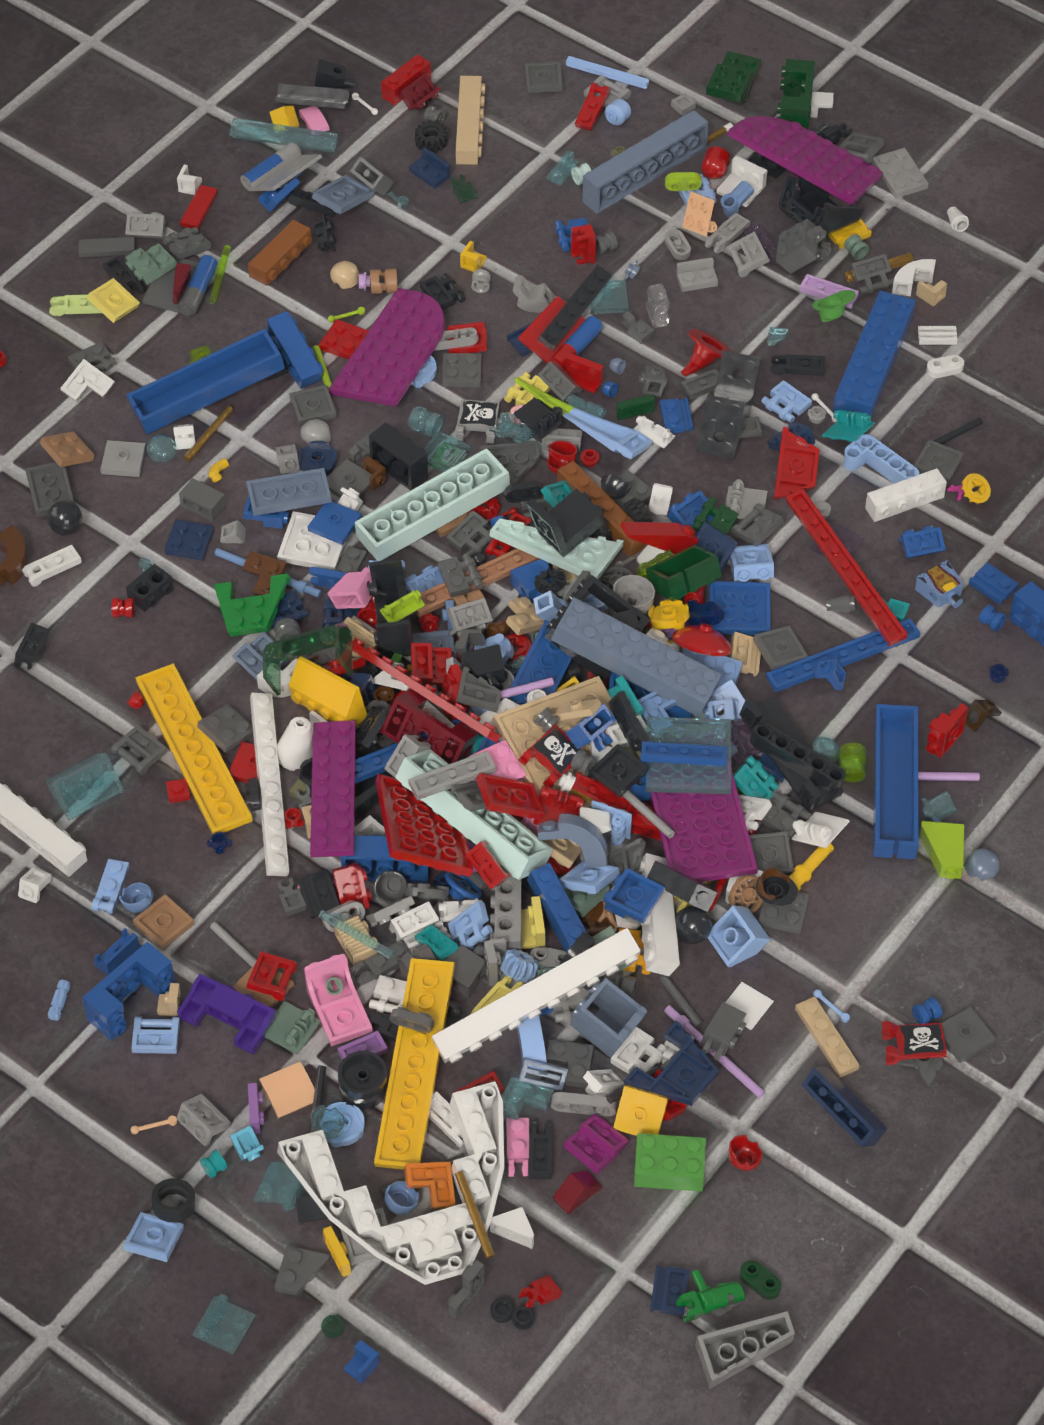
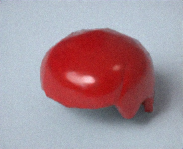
M747 1135L735 1136L730 1141L728 1159L734 1167L743 1171H751L761 1164L763 1152L758 1146V1142L749 1141Z

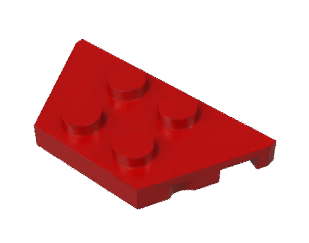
M784 426L781 434L773 497L775 500L784 498L801 489L808 491L815 488L820 449L812 444H808L802 437H797L789 431V428Z

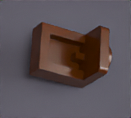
M367 456L362 460L363 469L372 474L369 478L370 489L374 491L385 483L386 470L379 461Z

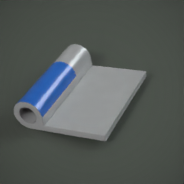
M290 142L243 174L240 179L248 191H274L293 177L301 175L303 170L321 159L322 156L321 154L302 155L300 147Z

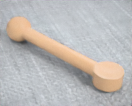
M170 1116L167 1120L139 1127L134 1125L130 1130L132 1134H138L139 1131L166 1124L174 1126L177 1124V1118Z

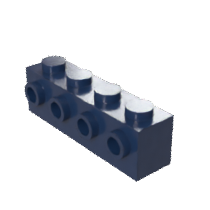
M828 1067L814 1068L801 1084L861 1147L874 1146L888 1128Z

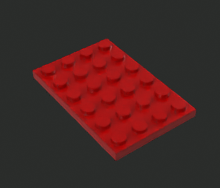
M378 774L375 781L389 857L412 862L416 865L432 867L436 870L453 872L456 875L471 877L474 871L473 865L465 855L469 851L467 838L458 829L451 826L441 815L435 813L424 801L416 800L413 792L405 788L396 778Z

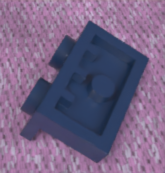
M423 148L421 150L422 157L409 166V171L436 189L450 178V165L447 161L436 156L434 152Z

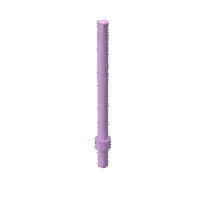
M670 1005L667 1006L664 1012L674 1021L677 1020L682 1025V1029L694 1037V1040L701 1045L703 1035L690 1024L691 1021L685 1015L681 1016ZM710 1049L709 1053L714 1057L715 1051ZM722 1055L719 1062L758 1098H761L765 1091L729 1058Z

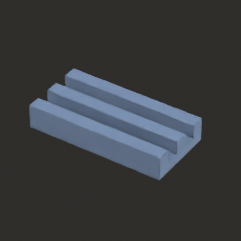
M524 1057L518 1079L519 1081L562 1091L568 1069ZM528 1065H530V1066H535V1067H539V1068H543V1069H547V1070H551V1071H555V1072H559V1073H562V1074H561V1075H557V1074H553V1073H549V1072H545V1071H541V1070L529 1068ZM530 1073L559 1080V1084L525 1075Z

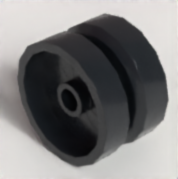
M357 1051L350 1053L342 1060L338 1067L339 1092L342 1099L348 1105H355L359 1109L375 1107L384 1100L388 1088L387 1067L379 1055L370 1051Z

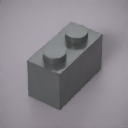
M361 156L350 170L372 190L383 196L386 195L395 182L373 163Z
M194 478L179 493L181 507L211 522L226 508L225 494L222 491L214 489Z

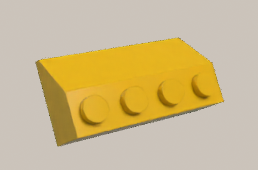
M302 656L298 658L288 685L291 699L296 704L305 706L309 711L313 710L325 720L332 722L355 720L356 726L360 724L367 713L359 687Z

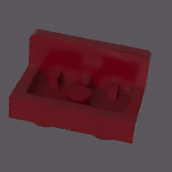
M424 73L399 91L398 94L409 110L414 108L419 110L426 105V100L429 99L431 101L438 96L437 92L442 88L441 86L435 88L428 75Z

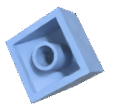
M734 905L712 927L708 937L728 967H732L756 955L771 940L747 907Z

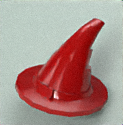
M691 329L689 336L696 342L693 348L694 352L689 359L690 362L680 373L685 377L694 374L712 364L718 358H722L724 350H731L714 336L698 329Z

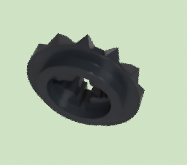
M548 568L547 571H540V575L535 576L534 585L536 590L542 594L550 590L556 593L565 586L566 576L563 570L558 571L557 568L550 570ZM549 578H552L551 584L548 582Z

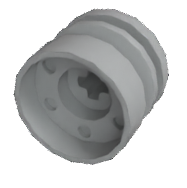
M626 575L617 579L613 585V591L649 618L648 611L653 606L655 595L653 584L646 578L638 575ZM609 608V615L616 613Z

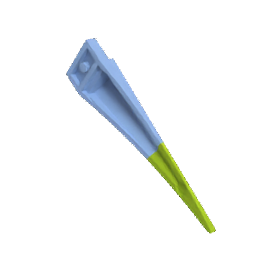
M515 377L514 382L552 409L554 407L562 408V416L613 452L621 453L624 457L632 459L651 447L653 440L638 430L604 420L577 409Z

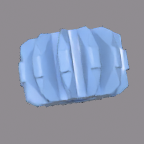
M516 949L507 950L501 959V971L517 982L527 983L532 981L537 973L538 962L533 956L528 955L527 952Z

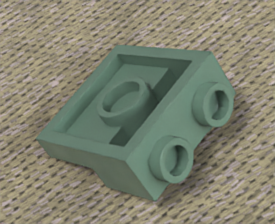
M159 243L147 251L139 248L125 257L127 260L125 264L133 271L138 281L142 280L146 285L174 269L177 264L176 260Z

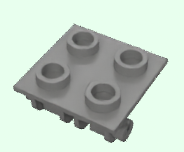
M737 479L733 482L732 486L728 487L725 506L739 514L736 519H744L753 511V507L757 503L765 508L768 491L744 488L743 481Z

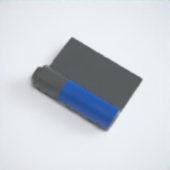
M171 255L177 263L191 265V278L178 304L173 302L175 268L151 282L143 303L186 316H193L196 314L218 266V262L210 255H203L199 263L184 258L179 260L176 256Z

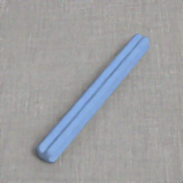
M568 56L566 60V66L599 76L603 75L609 79L647 89L649 85V79L572 56Z

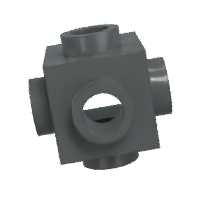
M645 365L644 371L640 372L638 383L641 384L642 393L661 397L663 389L667 385V377L663 368Z

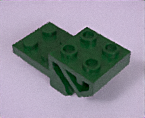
M727 51L722 64L717 63L706 87V95L741 104L746 102L750 94V87L760 68L761 59Z

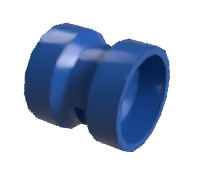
M988 604L982 610L978 621L982 624H988L991 630L997 632L1004 625L1007 615L1003 612H997L995 607Z
M934 997L925 1000L924 1004H917L912 1007L913 1016L918 1024H927L931 1019L936 1020L943 1015L941 1006Z

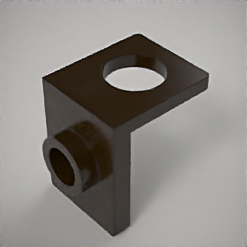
M988 699L974 700L968 708L966 724L976 732L987 716H1000L1002 712ZM973 711L979 715L976 723H972L969 718Z

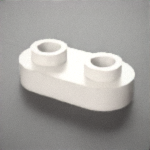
M958 355L932 359L927 363L926 372L933 378L959 374L963 371L964 360Z

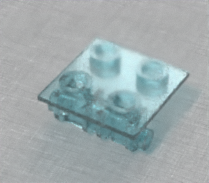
M502 412L499 418L502 422L489 429L496 436L513 438V441L517 443H524L536 436L528 426L509 412Z
M270 1162L253 1201L282 1204V1209L289 1212L291 1209H294L296 1197L300 1196L299 1191H302L303 1187L285 1163Z
M220 1294L219 1296H214L192 1336L234 1355L256 1315L227 1302L228 1297Z

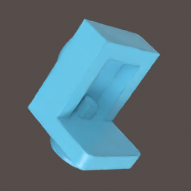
M251 1126L229 1136L241 1161L247 1158L250 1162L261 1156L259 1151L263 1150L264 1147L260 1145Z

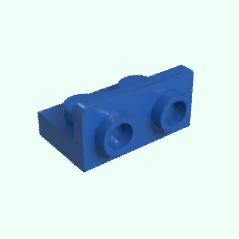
M296 178L290 182L287 181L274 191H265L258 198V201L271 212L296 189L300 182Z
M926 526L922 528V531L915 532L914 529L907 530L898 539L899 543L903 545L906 559L944 552L946 550L940 527Z

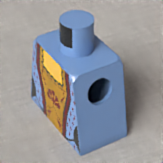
M948 560L917 576L915 590L935 606L941 607L950 603L954 608H957L963 603V599L960 597L963 583Z

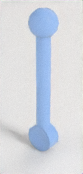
M816 989L813 992L816 998H820L841 1017L842 1022L847 1023L849 1021V1014L842 1013L822 995L821 990Z

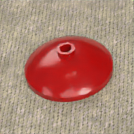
M708 624L687 626L676 630L672 635V640L677 645L696 653L710 656H727L732 652L730 642Z

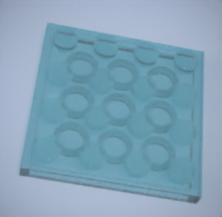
M647 717L646 732L649 742L727 746L726 766L646 762L649 771L646 773V792L731 794V719Z

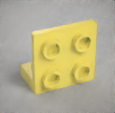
M540 896L531 897V906H527L528 909L521 910V949L545 947V928Z

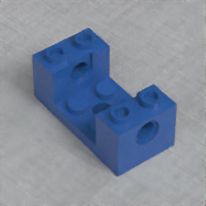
M146 942L82 997L87 1020L111 1041L116 1036L122 1035L127 1028V1022L123 1014L124 1007L122 1002L124 998L131 992H135L141 983L158 998L160 994H165L166 991L170 990V983H175L172 962L150 943Z

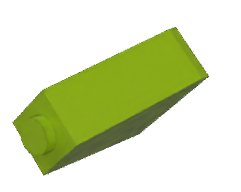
M921 821L919 837L939 877L961 879L964 860V824Z

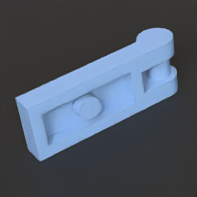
M108 859L96 896L92 902V911L99 912L100 910H105L109 914L115 913L119 896L130 868L129 862Z

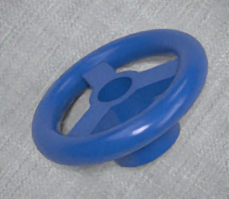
M449 871L445 873V879L451 886L449 894L456 900L463 901L465 897L475 900V898L480 899L482 897L481 889L467 876L456 875Z

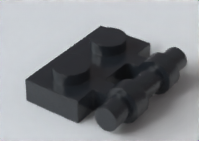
M447 273L441 276L442 280L434 276L420 282V288L424 294L435 299L442 310L454 305V299H458L460 303L466 300L462 289L455 285V280L449 277Z

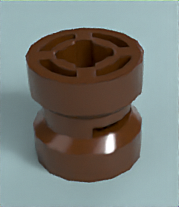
M381 686L375 690L374 700H383L391 705L393 704L395 695L392 688Z

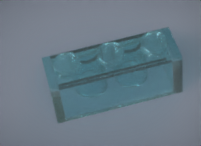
M98 752L45 780L54 801L68 820L124 791L108 755L102 752Z

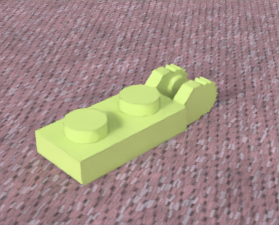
M65 295L50 299L52 307L49 313L53 316H62L64 313L91 314L102 312L87 299L88 295Z

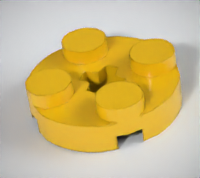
M668 599L661 601L660 606L656 608L653 605L648 611V616L655 630L671 628L678 630L685 626L684 623L689 619L690 613L688 605H683L681 600L671 601Z

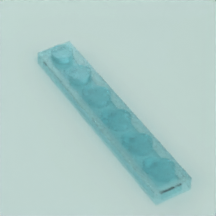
M237 118L232 119L229 133L231 138L285 146L291 142L297 144L300 148L335 153L338 141V133Z

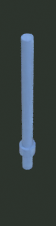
M217 548L215 551L216 556L242 567L244 566L246 559L220 548ZM291 578L290 583L287 584L296 588V591L302 594L308 593L317 598H320L322 590L309 586V583L303 580L297 581Z

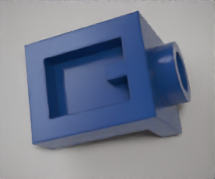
M838 659L818 661L815 677L817 679L827 678L835 690H843L847 673Z

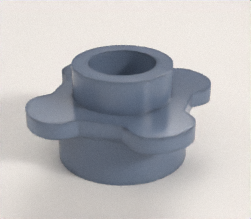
M637 260L634 264L630 263L624 272L627 274L625 280L628 277L633 280L641 267L636 265Z

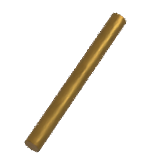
M227 406L185 454L183 457L185 461H191L233 412L231 406Z
M463 1171L455 1173L456 1180L486 1259H491L495 1256L465 1174Z

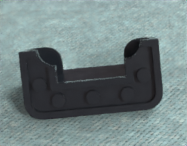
M788 174L779 200L781 211L794 222L801 223L808 219L815 226H821L826 231V235L856 223L861 218L864 210L858 204L838 206L828 198L829 193L797 174Z

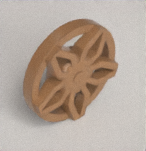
M745 875L736 879L728 896L731 907L733 905L736 906V903H738V906L749 908L751 913L759 909L764 900L756 892L758 877Z

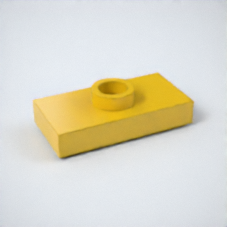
M331 1226L324 1228V1242L343 1277L350 1275V1262L346 1257L348 1251L344 1242L339 1243Z

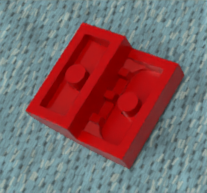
M411 643L412 674L423 680L422 684L442 687L447 674L446 659L452 657L451 648L432 647V643Z

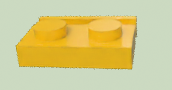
M860 218L856 223L828 234V236L841 250L845 248L844 243L849 236L858 234L864 240L871 237L872 231L867 229V225Z

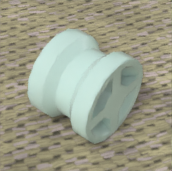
M587 163L581 164L579 168L574 167L571 169L572 178L577 185L583 184V175L591 171Z

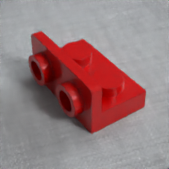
M569 353L566 357V372L583 390L596 393L603 382L604 365Z

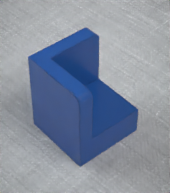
M360 1340L354 1346L355 1355L344 1367V1371L362 1384L379 1365L380 1361L379 1353Z

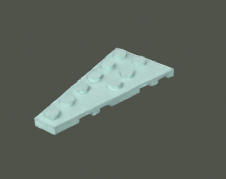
M499 519L490 530V537L578 576L583 570L589 571L597 579L600 578L624 543V540L608 541L606 537L598 536V539L587 537L563 558L538 534L535 527L525 526L523 522Z

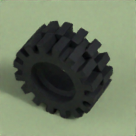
M428 120V123L424 121L422 125L419 124L418 128L415 129V144L419 150L426 148L429 151L438 153V150L442 151L448 143L447 129L445 125L443 126V123L437 124L435 120L434 123H431V120Z
M632 498L620 506L634 522H653V519L650 518L651 514L648 513V508L644 507L645 504L641 503L640 499Z

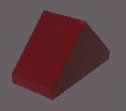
M588 1170L573 1172L569 1174L553 1196V1200L568 1215L601 1190L602 1185Z

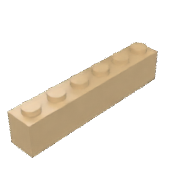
M460 76L456 164L478 165V157H482V146H479V144H482V133L479 132H483V121H480V119H484V108L481 107H484V96L482 94H485V83H482V76Z

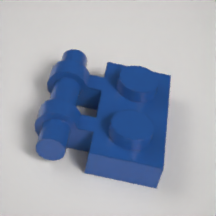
M586 218L568 220V226H565L561 220L555 222V231L559 236L558 242L563 251H569L571 247V237L569 238L566 235H571L572 227L588 225Z

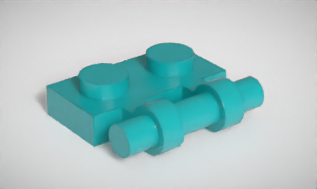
M750 755L745 760L750 767L745 763L734 773L735 785L745 796L770 799L774 793L768 787L775 791L779 785L776 783L775 777L765 771L762 767L763 764Z

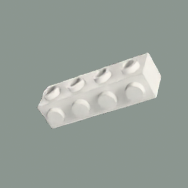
M934 469L867 493L865 509L873 521L876 522L944 498L947 482L939 470Z

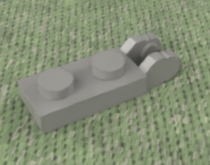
M734 213L706 240L705 247L711 248L718 240L719 242L715 246L714 252L719 254L724 250L725 246H728L750 226V221Z

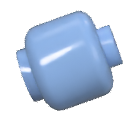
M622 99L614 100L605 109L606 119L609 123L616 126L623 124L631 115L629 104Z

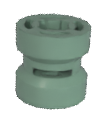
M858 234L849 236L844 243V247L847 251L851 252L855 260L863 259L870 249L865 242H862L863 240Z

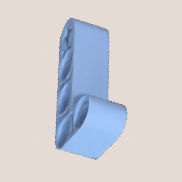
M864 434L845 448L843 465L848 470H857L866 463L892 483L919 475V470L871 435Z

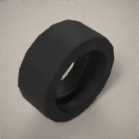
M169 1178L159 1182L152 1190V1210L154 1215L166 1222L177 1223L186 1220L195 1210V1191L193 1186L179 1178ZM170 1194H178L186 1198L187 1201L179 1206H167L160 1202V1199Z

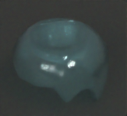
M165 434L155 435L147 443V456H150L154 462L170 461L177 451L174 440Z
M818 737L809 745L813 751L833 763L840 756L839 746L831 738Z
M320 1105L313 1109L310 1115L312 1131L323 1130L326 1139H335L344 1132L346 1127L345 1117L337 1108L326 1109L324 1105Z

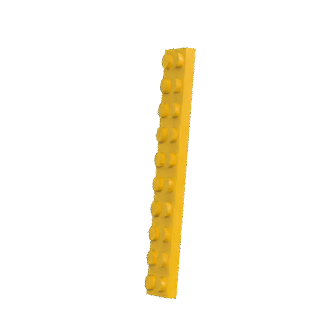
M174 663L135 677L136 683L183 777L186 779L188 787L213 837L253 822L252 815L215 743L197 727L198 721L202 720Z
M411 958L402 1007L407 1008L410 1012L429 1014L434 1021V1026L430 1033L401 1026L398 1027L374 1159L375 1167L404 1170L405 1164L421 1163L440 1057V1053L432 1041V1036L445 1028L455 971L454 962Z

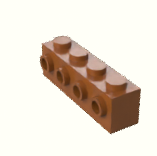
M292 220L248 263L249 277L268 286L295 258H298L306 247L310 246L312 242L311 228Z

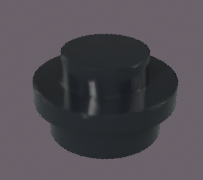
M525 1306L515 1309L512 1314V1323L520 1330L531 1328L535 1322L534 1312Z

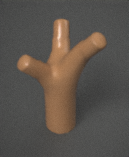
M603 901V912L598 922L601 923L607 917L614 928L617 929L618 926L613 913L605 909V902Z

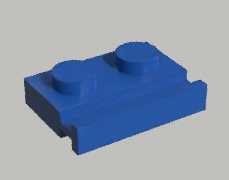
M687 397L684 400H679V398L660 400L659 405L665 429H669L671 433H681L684 430L693 431Z
M988 562L975 573L973 578L969 579L968 583L999 605L1004 600H1007L1019 587V583Z

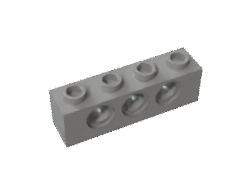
M511 876L505 879L504 883L491 889V891H495V896H491V909H495V914L490 915V925L495 927V930L490 933V939L505 938L506 951L511 949L521 950L522 879L518 880Z

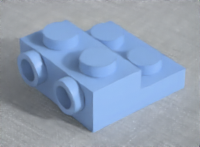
M760 544L757 547L754 545L736 546L730 557L734 581L746 582L749 579L767 580L774 577V562L768 544Z

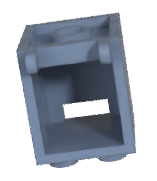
M605 978L601 984L599 982L596 983L587 996L578 1004L571 1014L574 1019L569 1025L611 1058L648 1011ZM591 1004L599 1009L595 1015L587 1010Z

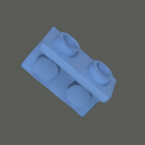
M432 565L423 569V574L419 576L413 574L405 579L406 589L409 593H411V590H418L422 593L444 583L438 567L433 568Z

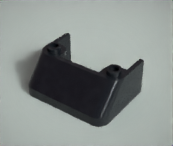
M398 558L369 562L372 583L368 584L369 595H374L377 624H375L377 632H373L375 644H379L381 649L406 657L411 656L413 637L410 615L399 621L387 622L380 612L385 605H389L407 595L402 560Z

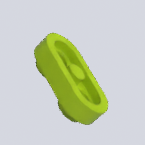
M696 172L670 173L665 177V186L671 191H694L702 185L701 176Z

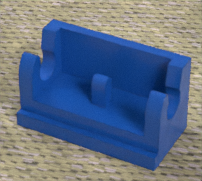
M127 928L121 931L122 936L101 956L99 954L94 956V966L107 976L140 948L138 936L135 933L129 935Z

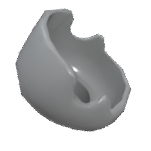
M312 419L301 427L300 434L302 440L306 441L307 444L312 441H324L327 443L331 441L330 428L323 420Z

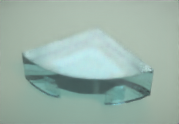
M769 327L767 345H776L777 342L785 340L788 335V329Z

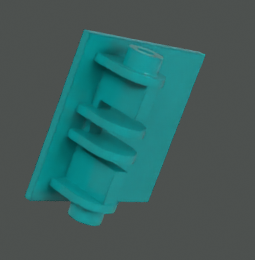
M839 409L834 412L836 423L824 432L822 437H828L833 440L842 439L848 442L857 441L875 422L871 421V416L867 413Z

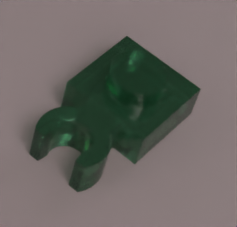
M460 174L459 181L451 177L453 193L460 204L477 199V192L470 181L465 183V177Z

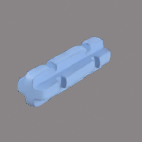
M60 980L58 982V989L55 991L51 1002L52 1007L48 1011V1018L50 1020L58 1021L61 1017V1011L64 1008L68 996L67 993L71 987L70 982L67 980Z

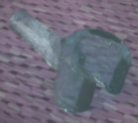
M389 193V196L397 202L399 210L403 209V204L408 206L409 199L406 196L397 197L394 193Z
M144 557L140 559L138 568L142 569V573L152 566L151 561Z

